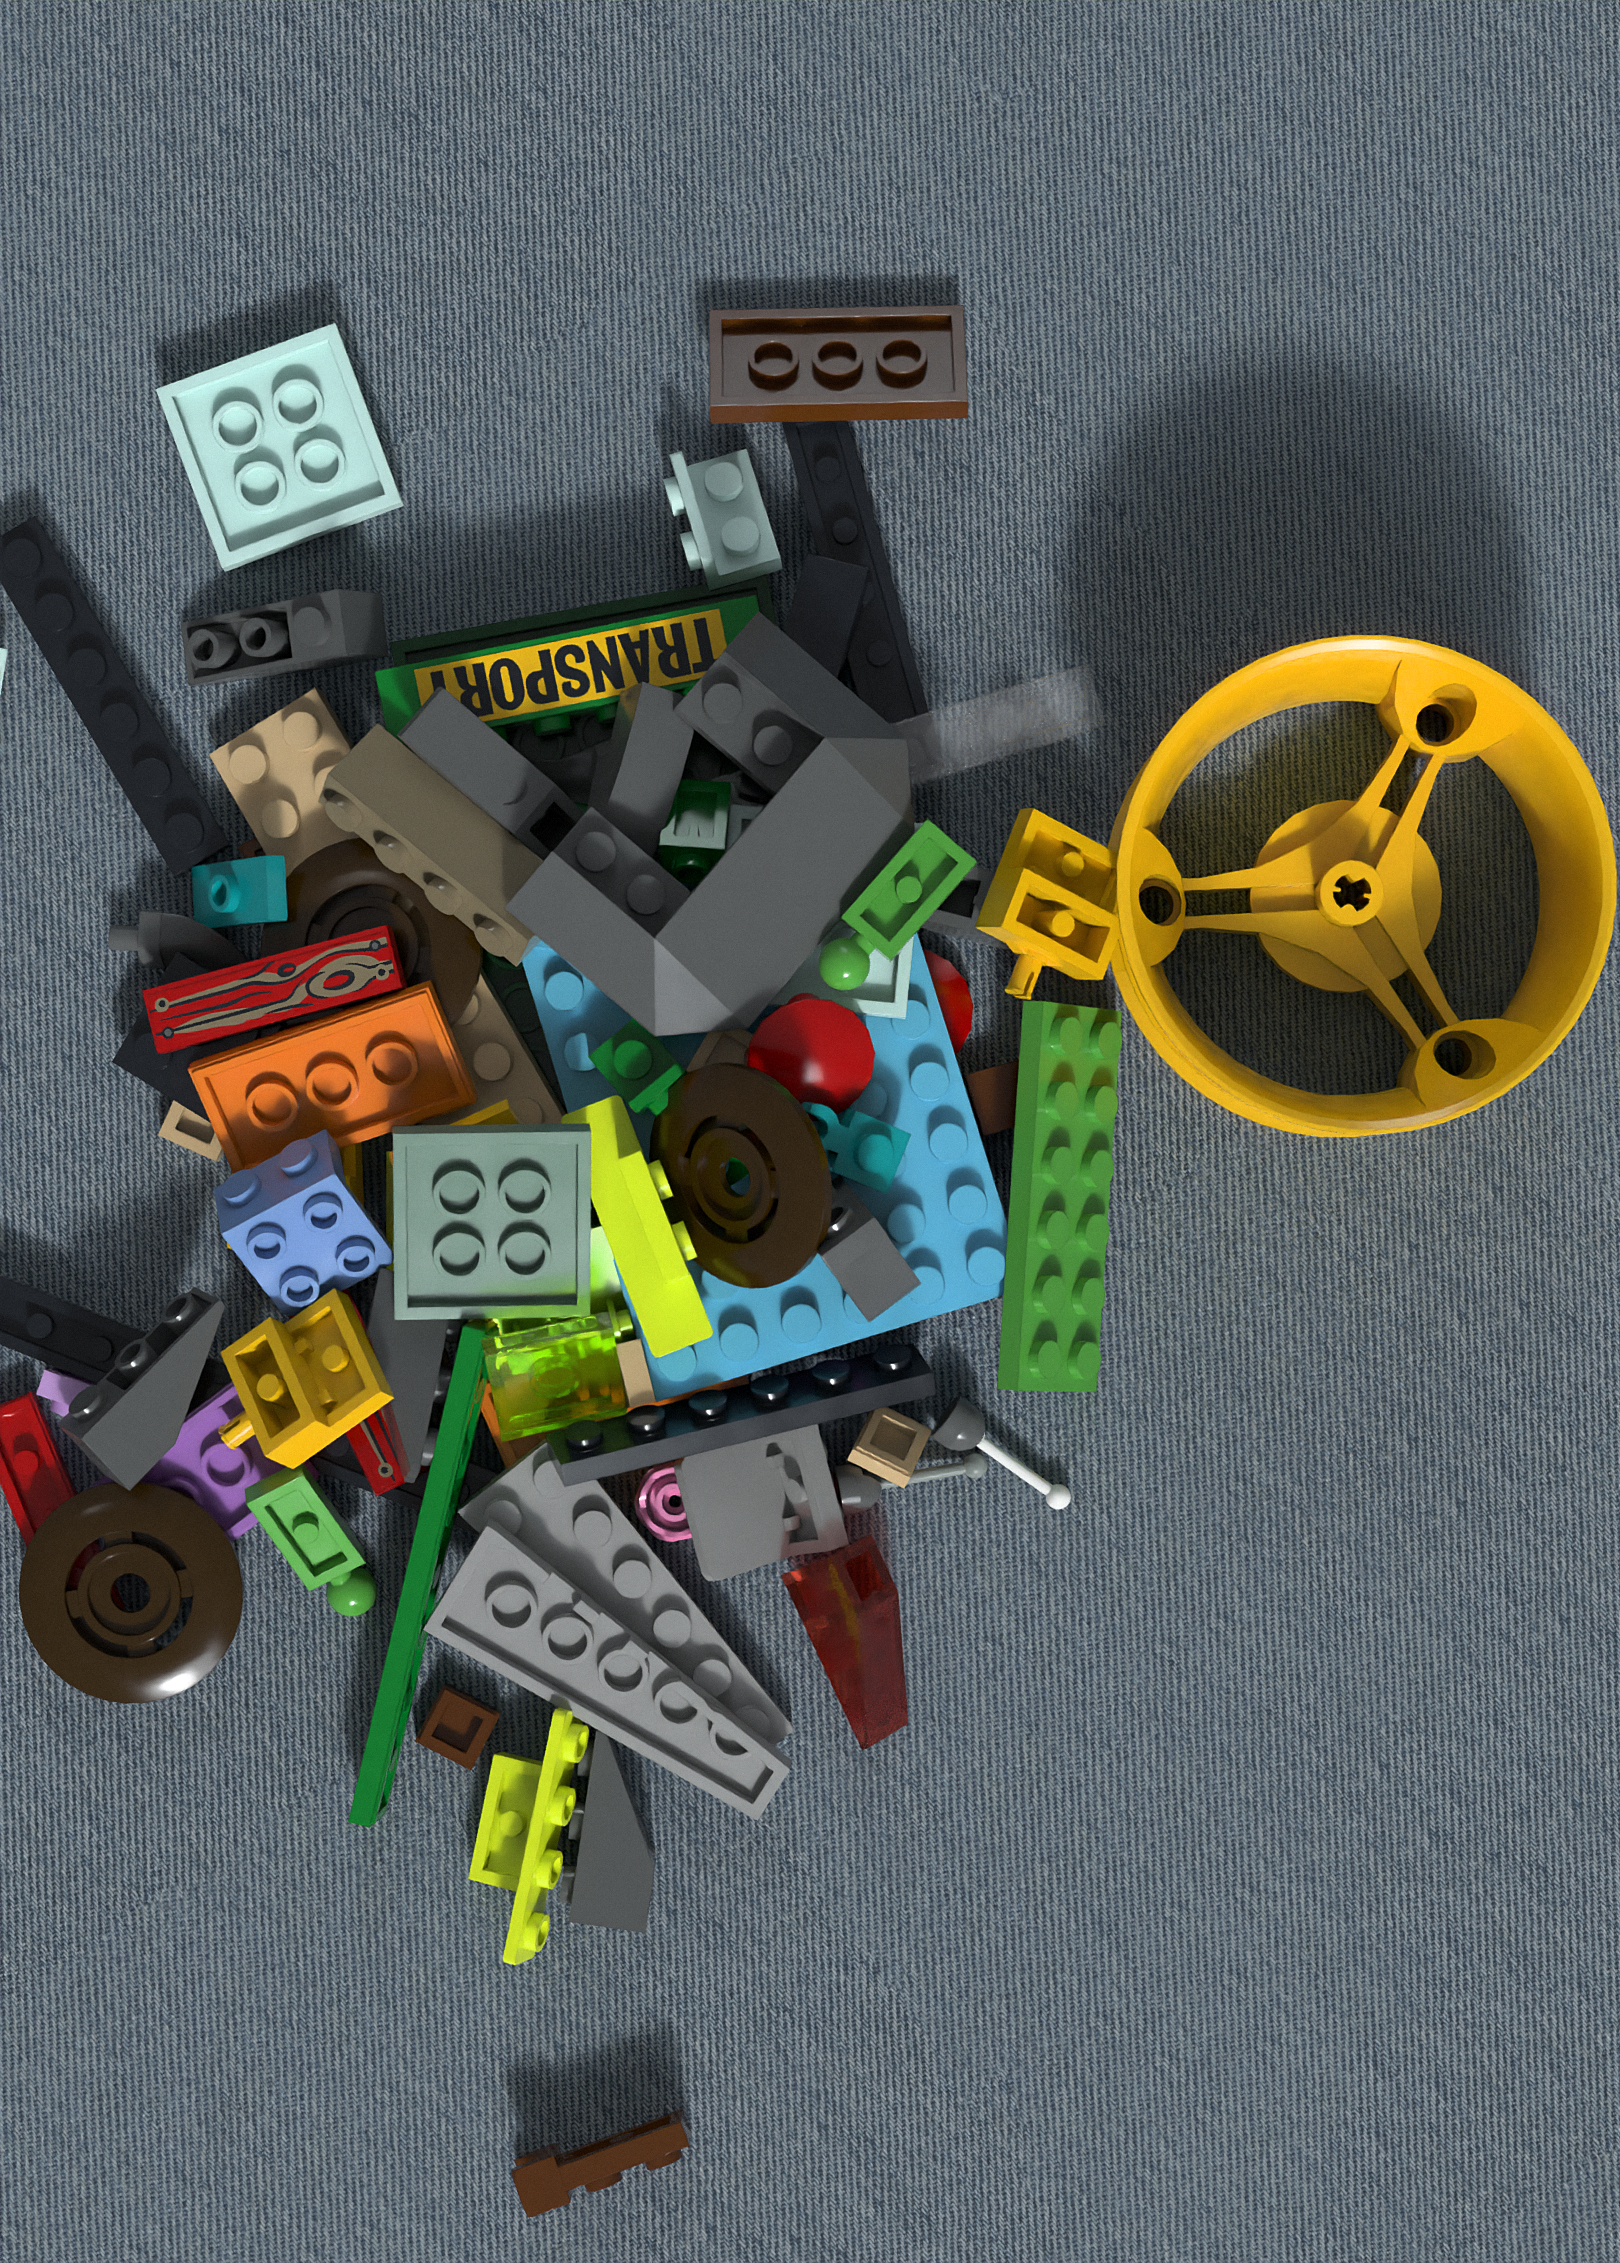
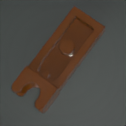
M683 2109L563 2153H561L558 2143H553L515 2158L516 2167L511 2169V2174L527 2217H534L569 2204L573 2189L584 2185L588 2193L610 2187L623 2179L621 2174L623 2170L645 2163L647 2170H655L676 2162L683 2157L681 2149L690 2146L691 2130Z

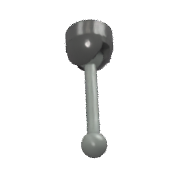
M972 1453L967 1455L963 1462L914 1470L907 1484L963 1474L974 1479L980 1478L987 1471V1460L981 1454ZM852 1462L833 1465L836 1497L841 1504L844 1515L860 1513L872 1508L879 1500L883 1489L898 1486Z

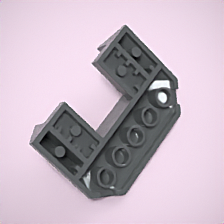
M759 611L673 710L772 795V798L692 892L593 807H590L504 908L654 1037L748 1029L838 923L843 914L915 831L907 739Z

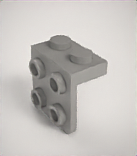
M817 1424L676 1460L674 1471L701 1573L706 1580H723L790 1556L831 1551L849 1544L844 1527L843 1509L836 1497L827 1463V1449L820 1436Z

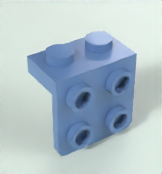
M326 1129L307 1139H299L290 1143L281 1153L251 1169H244L234 1173L225 1183L214 1188L221 1235L284 1315H297L332 1289L336 1288L342 1291L378 1272L380 1268L384 1269L394 1260L392 1245L346 1184L339 1146Z

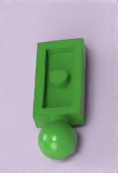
M927 819L841 917V920L854 930L855 933L850 939L840 938L830 942L820 953L818 969L824 982L834 989L843 991L852 990L860 986L869 974V955L874 950H877L891 962L973 869L977 861Z
M304 1463L295 1469L286 1467L244 1489L246 1505L309 1591L327 1583L326 1596L330 1606L344 1616H359L373 1606L377 1597L376 1581L370 1572L359 1567L366 1563L364 1549Z

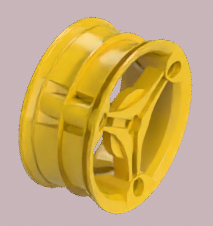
M1348 635L1322 638L1290 646L1269 654L1229 675L1206 692L1180 717L1143 764L1124 797L1107 845L1108 849L1118 853L1116 872L1117 907L1114 915L1119 918L1121 932L1111 956L1110 965L1123 1001L1139 1030L1156 1053L1179 1077L1202 1095L1232 1113L1258 1124L1289 1133L1316 1137H1360L1413 1131L1455 1119L1475 1111L1502 1096L1529 1076L1550 1056L1572 1029L1592 995L1603 969L1612 938L1617 898V869L1613 837L1606 810L1594 779L1577 748L1545 709L1510 679L1480 661L1452 649L1415 639L1388 635ZM1328 701H1359L1375 704L1378 719L1393 740V743L1386 758L1356 801L1337 800L1316 804L1293 815L1270 835L1257 854L1253 868L1202 878H1181L1169 850L1156 838L1166 808L1179 786L1211 750L1238 730L1258 719L1281 710L1304 704ZM1433 710L1443 716L1447 732L1441 742L1427 741L1420 736L1416 727V720L1420 711ZM1407 751L1414 757L1426 761L1397 816L1392 811L1379 807V804ZM1478 755L1494 771L1510 793L1530 835L1537 862L1540 886L1539 920L1536 940L1528 967L1519 988L1503 1014L1499 1018L1460 1021L1448 1005L1424 954L1425 949L1433 938L1440 918L1442 887L1438 866L1427 843L1417 833V829L1436 775L1442 764L1465 762ZM1338 879H1341L1346 886L1352 885L1355 882L1361 886L1363 895L1357 897L1356 901L1362 903L1357 911L1351 904L1342 907L1336 904L1333 895L1341 891V888L1334 886ZM1149 889L1157 890L1166 897L1170 908L1169 915L1163 923L1154 924L1145 916L1140 907L1139 893ZM1248 891L1247 904L1249 913L1185 916L1186 900L1184 894ZM1208 931L1256 935L1262 950L1273 963L1297 982L1324 992L1353 993L1364 991L1401 1034L1410 1049L1397 1075L1396 1088L1358 1095H1326L1285 1086L1259 1075L1233 1059L1196 1025L1181 1005L1169 984L1161 961L1175 949L1182 932ZM1404 972L1440 1026V1029L1428 1033L1425 1037L1389 983V981L1399 977ZM1444 1040L1457 1043L1465 1055L1462 1070L1455 1076L1443 1070L1434 1056L1437 1046Z

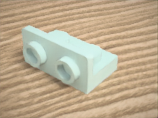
M747 449L689 466L685 464L682 451L669 454L675 476L663 479L674 516L684 513L687 515L691 531L680 534L690 571L703 568L709 591L782 570L781 558Z

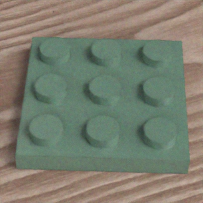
M590 1123L392 1126L395 1320L590 1317Z

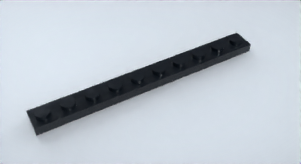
M0 1274V1345L98 1383L115 1366V1359L121 1350L129 1343L142 1339L148 1333ZM207 1356L186 1414L232 1381L225 1363ZM345 1433L308 1459L318 1472L373 1493ZM469 1461L458 1506L498 1476L500 1472ZM429 1472L416 1477L414 1483L406 1482L379 1496L420 1512ZM457 1510L454 1526L479 1535V1532L467 1523Z

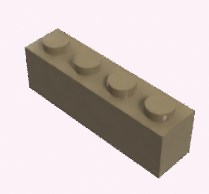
M377 723L327 774L318 802L324 806L326 814L338 827L348 832L354 831L371 845L379 860L387 868L396 873H404L424 890L429 902L436 909L447 915H455L473 930L477 941L483 948L495 956H504L517 967L541 939L504 908L543 863V860Z

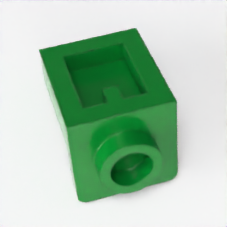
M680 780L666 825L661 830L659 842L660 866L679 882L698 885L726 852L732 797L731 782Z
M634 1019L630 1020L588 1056L638 1117L648 1109L657 1117L668 1105V1090L687 1074L657 1037H654Z

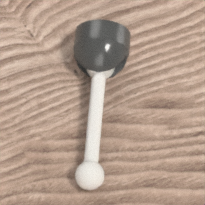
M958 1395L948 1405L933 1427L930 1437L941 1445L955 1451L969 1450L977 1446L1043 1493L1047 1504L1051 1508L1063 1509L1070 1503L1071 1494L1066 1486L1062 1484L1052 1485L986 1438L983 1415L975 1405L961 1395Z

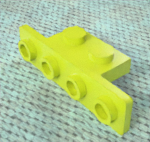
M614 1095L565 1114L561 1118L562 1124L590 1123L591 1200L652 1355L654 1357H662L710 1338L713 1335V1329L686 1261L697 1257L696 1251L684 1221L675 1224L670 1222L662 1201L673 1196L660 1160L647 1163L622 1098Z
M562 1708L554 1710L543 1762L506 1752H499L493 1755L468 1879L516 1892L503 1954V1962L513 1965L532 1959L536 1952H540L549 1932L550 1917L544 1913L548 1890L555 1887L562 1869L563 1854L561 1851H557L561 1827L568 1824L575 1806L576 1791L574 1788H570L574 1764L579 1763L583 1758L589 1738L588 1726L584 1725L582 1720L573 1716L572 1710Z

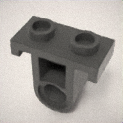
M838 1175L831 1180V1218L827 1235L817 1252L870 1323L920 1286L921 1282L891 1242L877 1219L846 1181Z

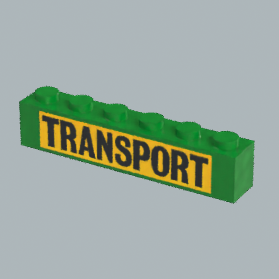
M753 595L375 671L386 730L411 750L397 734L439 686L448 691L506 742H509L507 733L509 731L533 727L534 736L551 735L572 729L570 719L596 714L597 723L615 722L620 693L640 682L686 696L759 611L757 597Z

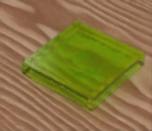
M609 1311L481 1340L502 1442L566 1428L577 1421H597L627 1414L614 1330Z

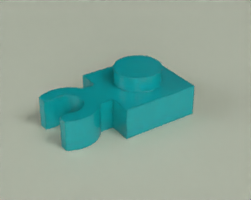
M803 1102L802 1107L806 1113L814 1115L818 1120L819 1128L817 1132L824 1150H829L827 1160L830 1172L875 1191L887 1194L911 1134L849 1108H846L839 1124L836 1114L829 1107L814 1102Z

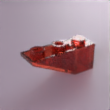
M872 1534L853 1540L843 1547L822 1552L782 1574L783 1582L861 1749L864 1750L873 1746L907 1725L908 1711L899 1594Z

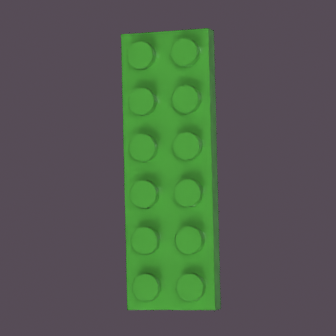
M1023 1001L997 1389L1053 1392H1096L1097 1375L1101 1364L1099 1350L1101 1315L1105 1302V1289L1103 1286L1105 1255L1109 1239L1110 1181L1114 1171L1112 1150L1114 1120L1118 1109L1116 1090L1118 1060L1122 1047V1011L1046 1001Z

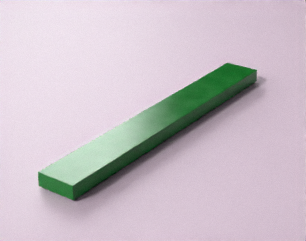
M474 1319L464 1325L348 1819L350 1823L368 1828L374 1825L388 1809L428 1637V1632L424 1631L423 1628L435 1607L500 1329L497 1327L498 1323L483 1319Z

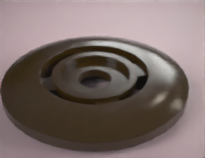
M361 837L343 840L326 846L310 855L286 878L288 918L287 921L264 923L261 936V958L375 927L390 925L393 928L407 988L431 980L450 1028L455 1025L472 1000L479 982L483 963V947L477 941L473 930L455 915H447L436 909L429 902L424 890L404 873H396L387 868L377 857L374 848ZM403 894L422 914L429 931L431 947L422 946L421 935L415 921L403 908L395 905L396 898L399 895ZM385 995L286 1021V1023L292 1028Z
M731 1062L714 1063L693 1070L680 1078L668 1090L667 1107L654 1118L649 1150L650 1163L660 1160L673 1193L672 1197L662 1200L671 1224L684 1221L697 1257L692 1260L706 1272L721 1281L738 1287L755 1289L771 1287L790 1280L800 1274L817 1255V1250L822 1246L827 1235L831 1218V1174L822 1141L812 1120L797 1099L777 1080L759 1069L744 1064ZM730 1158L740 1160L749 1172L750 1188L746 1195L736 1193L728 1184L725 1170Z
M140 1480L129 1491L113 1481L79 1492L54 1510L37 1529L21 1565L19 1605L23 1624L34 1648L49 1668L66 1683L85 1694L105 1701L124 1704L159 1701L177 1695L197 1684L214 1669L226 1654L236 1636L242 1617L244 1579L240 1560L230 1537L219 1521L199 1502L177 1489L160 1483ZM104 1536L107 1548L101 1550L90 1560L82 1572L78 1588L73 1587L69 1584V1577L75 1561L86 1546ZM123 1574H137L148 1583L150 1599L144 1608L138 1611H127L119 1607L114 1601L112 1587L115 1580ZM193 1596L191 1613L183 1631L168 1645L163 1647L158 1644L156 1638L163 1634L176 1619L182 1605V1598Z

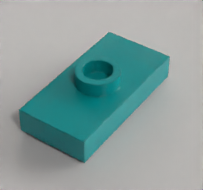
M259 856L192 867L195 921L212 930L287 921L284 856Z

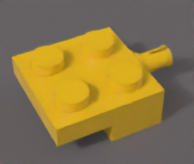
M1034 808L1019 810L975 924V928L1006 943L1012 952L1018 956L1008 985L1005 987V992L1013 994L1012 996L1028 1001L1031 1000V994L1042 966H1050L1073 979L1103 980L1121 933L1119 918L1114 915L1117 907L1116 872L1118 853Z
M336 1288L329 1291L285 1324L269 1317L220 1352L245 1409L226 1424L218 1427V1432L222 1434L220 1436L230 1449L235 1450L241 1443L255 1434L265 1457L291 1469H295L394 1399L349 1296Z

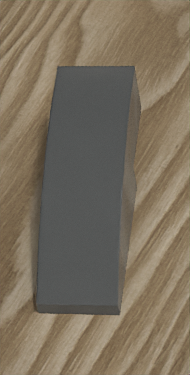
M640 682L620 693L609 751L607 754L597 758L587 811L590 807H593L647 855L653 858L660 840L661 830L666 825L681 780L694 728L673 711L683 700L684 695Z

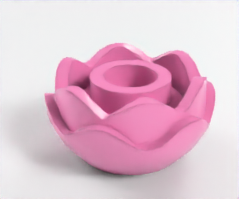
M675 1462L660 1464L650 1469L640 1482L634 1502L638 1519L653 1536L667 1542L692 1538L683 1502L678 1507H673L669 1503V1498L673 1495L681 1498L674 1471Z

